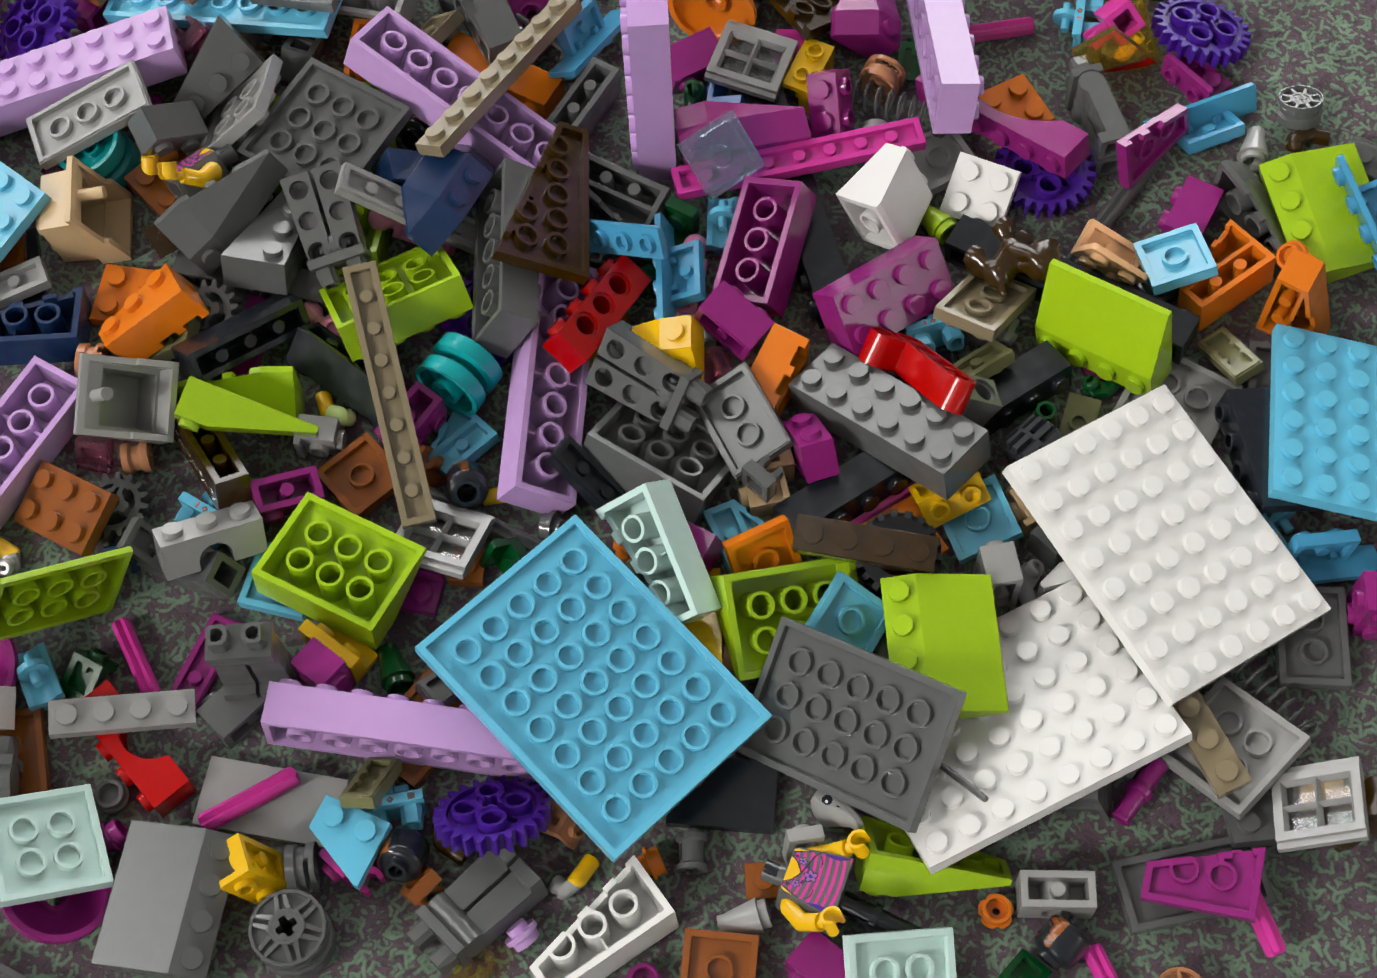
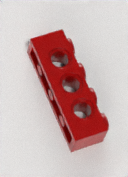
M620 255L614 261L609 257L596 271L600 276L597 279L591 278L580 290L583 294L582 298L576 297L564 309L567 316L564 319L558 318L547 330L550 336L542 346L570 373L588 361L600 346L606 329L619 322L651 282V279L628 256Z

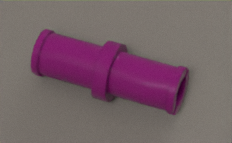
M1159 758L1144 765L1135 779H1130L1125 785L1127 790L1114 809L1110 811V816L1123 826L1129 827L1143 804L1151 801L1153 798L1152 791L1164 774L1167 773L1169 767Z

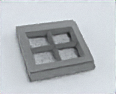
M729 19L707 66L704 80L775 102L796 53L799 41Z
M432 499L437 522L403 529L401 524L396 534L427 549L420 568L463 580L489 536L495 522V517Z
M1359 756L1289 767L1271 787L1275 840L1279 853L1370 840L1363 767Z

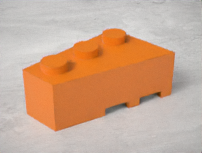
M1231 218L1225 225L1223 233L1210 246V252L1217 265L1218 275L1179 288L1177 307L1188 309L1194 315L1200 317L1199 332L1273 280L1276 256Z
M1293 248L1273 285L1255 328L1272 335V330L1278 323L1327 335L1331 327L1325 262L1317 259L1310 253Z
M165 263L159 270H155L150 274L146 284L137 293L131 294L126 299L124 306L115 316L109 317L103 323L98 333L104 346L118 357L148 359L164 347L162 342L174 332L180 336L187 330L186 323L197 315L203 319L210 312L194 285Z
M774 323L751 366V370L777 415L780 417L791 399L789 383L808 366L810 339Z

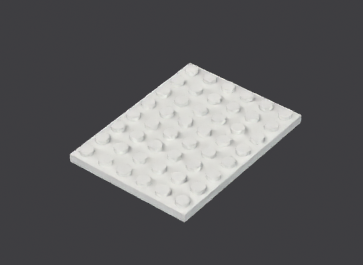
M1165 384L1008 465L1002 472L1168 707L1175 705L1331 610V607Z
M1077 579L997 618L1010 713L957 720L942 761L986 794L989 799L987 802L981 801L939 769L917 832L909 833L906 831L931 875L1192 741V732L1173 706L1168 707L1162 701Z

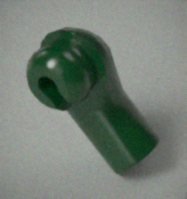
M696 79L687 80L684 85V106L702 102L705 95L704 84Z
M1088 375L1082 380V391L1090 398H1111L1122 386L1113 381L1099 379L1097 376L1093 378V375Z

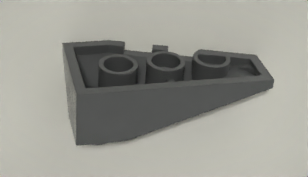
M1230 160L1220 162L1212 184L1224 190L1218 210L1227 221L1231 218L1276 256L1279 247L1286 242L1260 177L1256 173H1252L1244 163ZM1277 261L1275 262L1273 274L1275 279H1277L1281 271Z

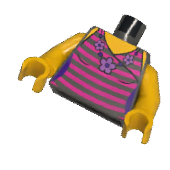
M226 144L216 152L209 148H201L179 163L177 161L159 162L157 155L141 156V168L147 175H158L177 200L186 194L188 197H191L205 189L204 184L212 179L217 182L230 175L227 167L239 160V157L232 146Z
M857 829L852 831L845 840L805 848H794L788 866L770 859L766 860L760 880L780 887L775 906L781 910L784 917L797 931L821 932L831 937L838 935L839 929L836 923H845L846 921L838 906L854 861L850 857L854 853L860 859L867 858L870 850L863 843L871 842V838L863 829Z

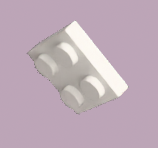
M960 151L940 210L957 219H961L963 214L971 218H978L993 227L999 218L1007 215L1022 172Z

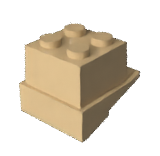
M73 155L67 156L66 170L41 176L40 190L52 199L37 216L36 228L38 233L45 237L50 243L52 250L57 252L64 262L99 259L102 264L132 260L133 195L131 192L113 179H105Z

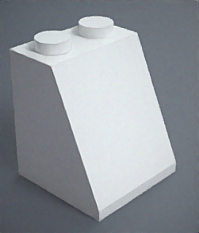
M886 143L836 193L837 198L861 238L866 242L889 250L915 235L933 197L927 185V178L919 171L914 162L915 157L913 153L905 146L900 147Z

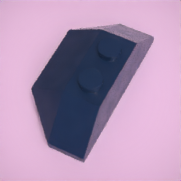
M456 144L445 157L424 155L401 187L403 212L406 221V236L430 256H433L462 222L494 175V165L470 145Z

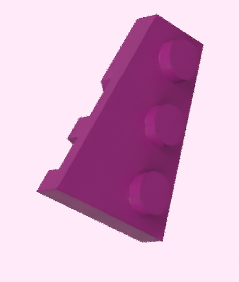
M1266 847L1253 848L1252 851L1232 853V851L1220 852L1217 855L1195 858L1187 856L1147 861L1140 899L1143 902L1255 923Z

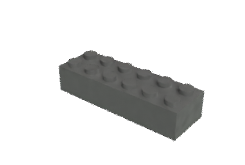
M506 157L494 171V175L476 200L473 279L474 308L472 309L471 338L489 353L508 358L516 347L519 348L522 345L527 334L537 328L541 318V312L538 310V299L541 293V285L538 284L539 272L491 259L535 168Z
M834 343L789 383L795 411L799 413H815L827 430L947 501L991 458L989 431L962 415L953 414L941 409L916 389L884 371L862 362L857 356Z

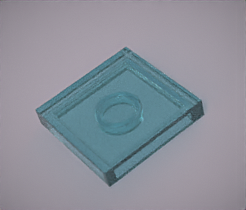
M733 109L728 110L677 144L710 200L715 199L744 180L745 176H750L765 166L764 161Z

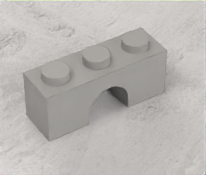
M252 500L235 503L227 508L213 512H204L196 517L178 522H169L161 527L151 529L158 562L167 581L200 572V556L202 552L210 545L216 543L226 544L235 561L263 553L268 549L263 519Z

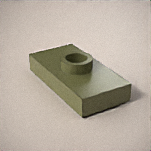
M1224 326L1197 343L1200 353L1235 386H1239L1264 370L1263 361Z
M1069 392L1059 430L1066 436L1097 420L1102 400Z
M369 757L339 796L341 808L375 809L403 771L401 759Z

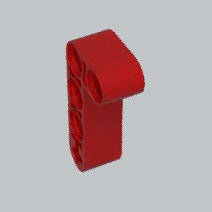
M871 326L858 357L859 360L872 367L894 372L935 405L957 415H963L976 385L975 380L920 340L879 327Z

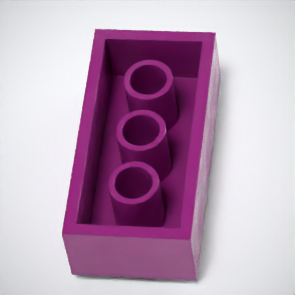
M745 176L712 292L725 280L730 286L739 288L748 301L754 306L764 309L769 316L784 317L817 196L803 182Z
M913 236L812 295L831 344L834 343L853 355L858 356L871 326L898 332L934 311L935 306L954 289V285L937 238Z

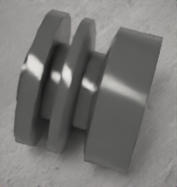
M283 889L269 894L256 906L249 919L248 937L252 949L270 970L280 977L309 978L317 975L329 964L336 951L337 933L333 921L312 895L299 889ZM292 925L294 934L288 937L285 928Z

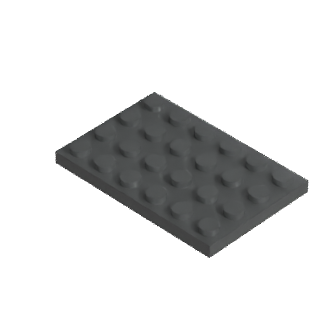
M782 616L753 695L772 714V717L737 752L904 831L916 833L967 692L791 618Z

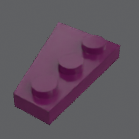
M1177 103L1116 141L1119 185L1130 190L1189 130L1188 108Z

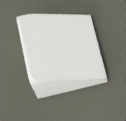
M1064 561L1060 562L1040 582L1036 594L1037 598L1076 579Z

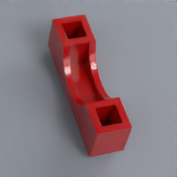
M106 680L85 697L120 694ZM128 733L96 735L100 742L95 747L108 762L113 758L118 762L121 767L115 772L128 788L133 784L138 787L141 793L136 798L148 813L155 809L163 818L197 791L169 755L154 759L140 758L129 752L127 745Z

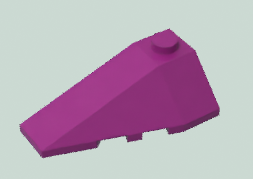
M840 0L834 6L831 13L830 38L866 59L874 54L890 55L901 48V20L895 1Z
M703 101L674 109L677 133L686 165L812 139L805 109L800 106Z

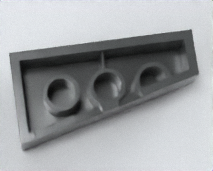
M283 190L220 255L225 286L288 295L306 253Z

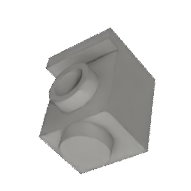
M299 414L298 419L319 427L315 437L294 436L293 446L299 458H305L306 452L313 456L324 458L328 455H337L340 450L346 448L347 432L343 431L339 418Z

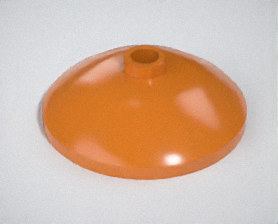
M668 0V9L673 20L688 35H693L710 27L719 41L729 19L753 27L756 24L757 12L753 0ZM733 38L730 45L738 44L742 41Z

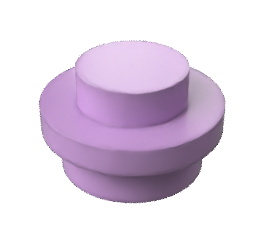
M520 918L506 931L508 937L505 940L508 948L513 947L517 952H521L529 947L540 935L536 928L537 922L533 918L527 921L524 918Z

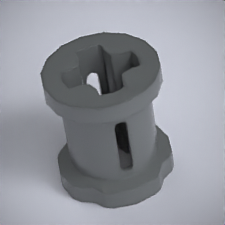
M699 831L677 833L675 841L679 844V863L676 865V873L681 875H702L707 873L708 864L704 863V844L708 842L706 833Z

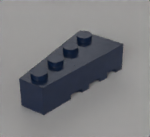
M84 286L71 288L72 293L57 296L56 292L43 295V300L25 305L23 301L10 303L9 307L0 310V366L28 364L34 355L48 363L74 361L77 346L80 343H89L91 321L89 317L92 306Z

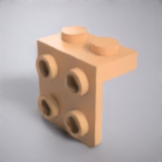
M1090 219L1071 251V254L1079 258L1077 262L1088 269H1097L1105 274V276L1118 282H1125L1130 285L1146 282L1148 275L1138 269L1140 263L1134 252L1133 243L1095 219Z

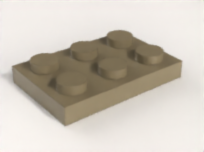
M969 274L935 306L933 318L944 322L947 326L971 333L978 339L993 342L1035 299L1037 288L1013 279L1012 283L1007 287V296L1002 297L984 279Z

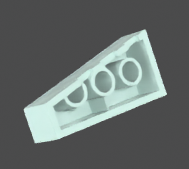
M670 479L646 482L595 510L601 520H607L613 530L611 535L616 543L623 545L632 558L630 564L635 572L643 575L649 584L648 589L682 624L699 620L722 608Z

